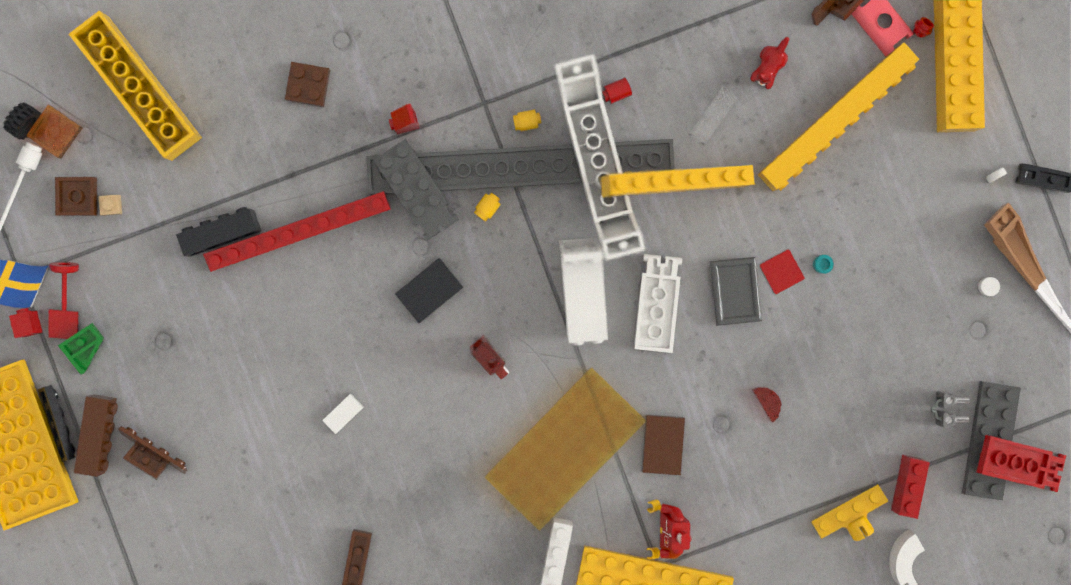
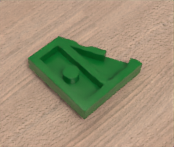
M91 323L59 344L58 347L80 375L87 371L104 337L95 325Z

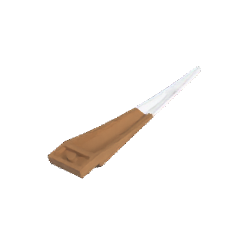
M1009 202L1002 205L984 224L988 232L993 236V243L1071 333V320L1058 301L1041 269L1020 216Z

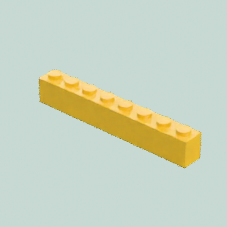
M753 165L609 174L600 178L602 197L741 188L755 184Z

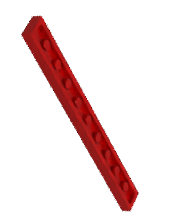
M385 191L206 252L203 256L210 272L388 211L391 207Z

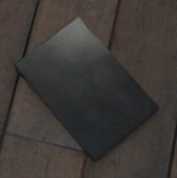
M438 258L396 292L395 295L415 320L421 323L464 287L443 261Z

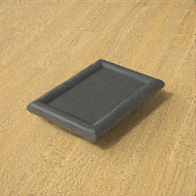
M756 257L710 261L716 326L762 321Z

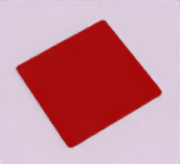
M789 249L760 264V268L774 294H778L805 279Z

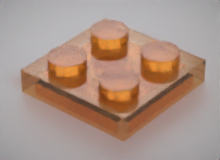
M48 104L26 136L61 159L83 127Z

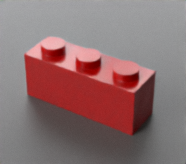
M902 454L891 511L901 516L918 519L930 462Z

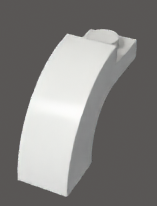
M909 529L897 538L892 546L889 557V568L892 578L899 585H918L912 574V564L914 559L921 552L925 551L917 535Z

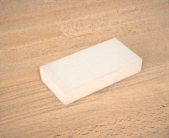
M350 394L322 421L337 434L364 406Z

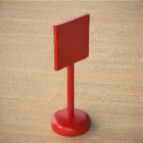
M53 262L49 264L50 270L55 273H62L61 310L49 309L48 337L68 339L78 333V312L67 311V273L77 272L79 264L73 262Z

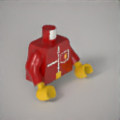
M657 499L647 502L653 506L647 509L649 513L661 511V550L657 547L647 548L646 550L652 551V556L647 557V559L651 560L659 557L666 559L678 558L683 554L684 550L690 549V521L683 516L681 509L676 506L664 503L661 505Z

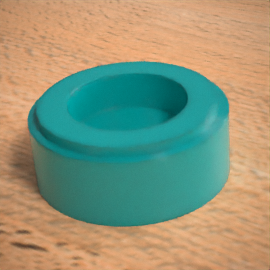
M819 255L813 261L814 270L820 274L829 273L834 266L833 259L828 255Z

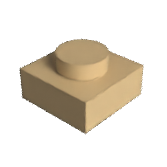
M121 195L98 196L100 215L122 214Z

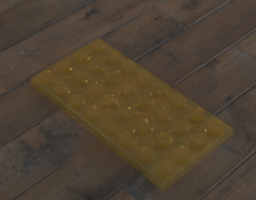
M591 367L485 475V478L540 531L646 420Z

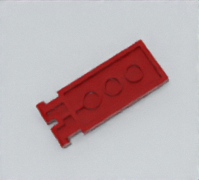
M985 435L977 473L1041 489L1049 486L1050 491L1058 492L1062 476L1057 474L1058 471L1063 472L1067 455L1058 453L1056 457L1052 456V451Z

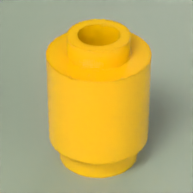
M535 109L518 112L517 115H513L516 131L520 130L522 132L539 128L538 124H542L540 112L536 113Z
M485 193L476 205L474 214L486 222L488 218L491 219L500 207V199L493 193L489 195Z

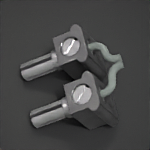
M938 391L936 393L935 406L931 407V412L935 413L936 425L947 428L948 426H955V423H969L968 416H955L952 413L933 410L938 406L948 408L955 407V404H969L970 401H957L970 400L969 397H956V395Z

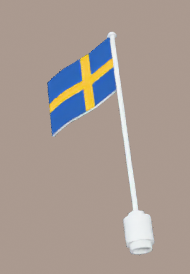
M26 142L18 155L16 163L19 164L18 168L22 170L1 217L0 231L25 172H30L31 169L36 170L41 159L43 148L36 144ZM0 260V305L14 308L32 307L49 266H33L10 260Z

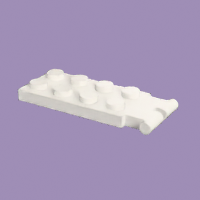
M644 254L643 261L647 263L646 272L641 274L634 349L673 353L681 278L677 276L678 265H682V258L665 256L664 263H660V255Z

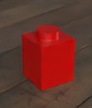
M28 308L16 310V314L9 316L14 338H24L43 333L37 311H29Z

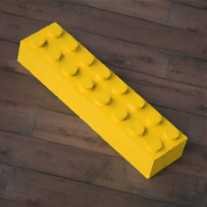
M934 0L937 133L975 132L985 128L982 0Z
M99 10L69 33L72 40L163 158L173 161L202 138L109 16Z

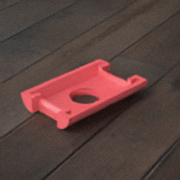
M871 0L863 7L859 5L851 14L885 56L895 50L893 45L903 37L908 39L914 34L888 0ZM888 14L892 19L891 26L888 28L880 27L877 22L879 15Z

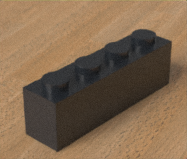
M242 207L237 209L236 213L232 215L226 213L218 216V220L212 222L211 220L200 222L198 227L193 228V226L183 228L181 229L182 232L176 234L183 256L192 257L262 232L255 211Z

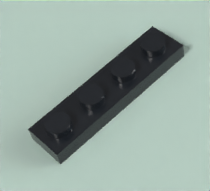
M52 385L40 388L38 393L61 461L74 459L76 451L68 437L70 432L63 421L64 413L57 402V391L53 389Z

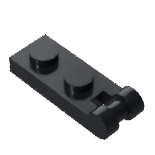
M1019 164L1018 170L1020 172L1019 177H1016V184L1071 193V173L1030 164ZM1028 172H1032V178H1027Z

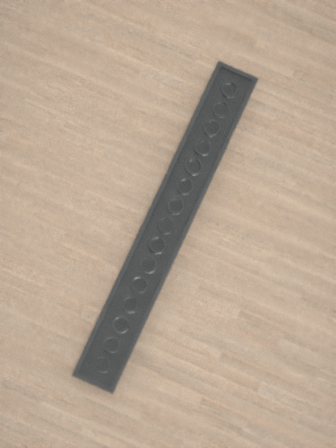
M673 139L614 142L622 173L675 170ZM572 144L416 153L440 191L582 183ZM380 155L366 156L368 194L373 195L385 191V194H395L374 162V159Z

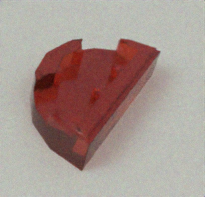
M766 387L752 389L768 418L773 423L779 417L782 403L779 396L773 390Z

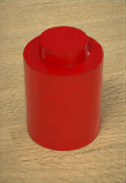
M625 77L604 86V91H602L605 102L609 101L610 104L632 95L631 87Z

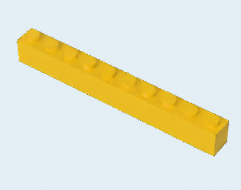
M905 42L896 47L894 51L886 56L757 175L772 191L777 189L781 191L789 184L787 180L793 176L795 178L803 171L802 166L806 163L808 165L817 158L816 154L820 150L824 152L831 146L830 141L834 137L838 139L846 132L844 128L848 124L850 126L855 124L860 119L858 115L861 112H868L874 106L872 102L876 99H882L888 93L886 90L890 86L895 87L901 82L902 79L900 77L904 73L909 74L916 68L914 64L919 58Z

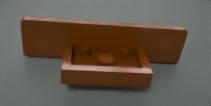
M823 0L820 5L814 8L811 14L813 23L818 26L829 13L845 21L864 0Z
M121 426L118 429L120 434L135 443L123 459L155 480L159 478L168 465H171L183 474L187 472L184 461L177 457L174 460L168 456L170 454L168 451L161 447L159 449L152 446L154 443L146 437H143V439L136 436L137 432L132 428L127 427L125 429Z

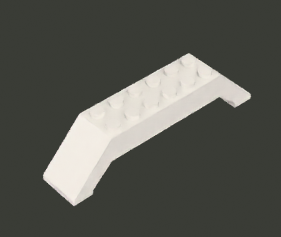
M590 55L556 64L555 70L566 123L592 221L605 258L609 260L646 250L641 231L632 211L629 196L602 197L600 178L609 174L623 173L602 97L595 57Z

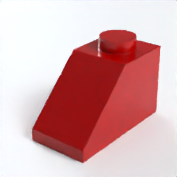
M410 103L390 113L391 119H389L391 130H395L397 134L420 129L415 110Z

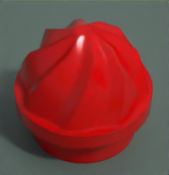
M922 17L915 22L913 32L917 37L924 38L932 33L934 24L928 18Z

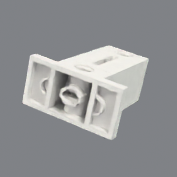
M597 237L559 240L568 342L573 345H582L584 342L589 341L595 344L602 343L603 340H608L602 259H604L603 249Z

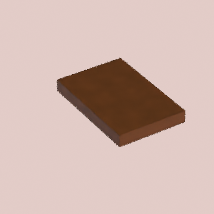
M646 415L643 473L681 475L684 417Z

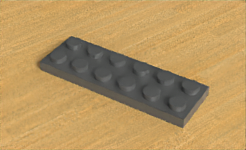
M980 381L963 482V494L1003 501L1006 480L977 473L985 435L1009 441L1013 440L1021 387Z

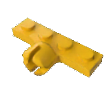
M876 485L811 521L821 539L844 527L848 530L854 541H861L865 539V536H870L874 532L873 526L867 519V514L889 501L879 485Z

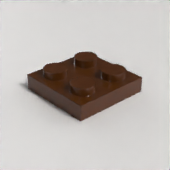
M291 62L285 100L324 107L330 69Z
M55 177V216H97V178Z

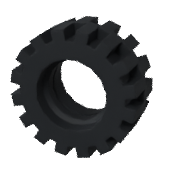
M25 102L19 103L18 106L13 107L12 111H9V115L6 116V121L3 123V128L15 138L24 140L25 137L28 138L37 129V125L41 122V113Z

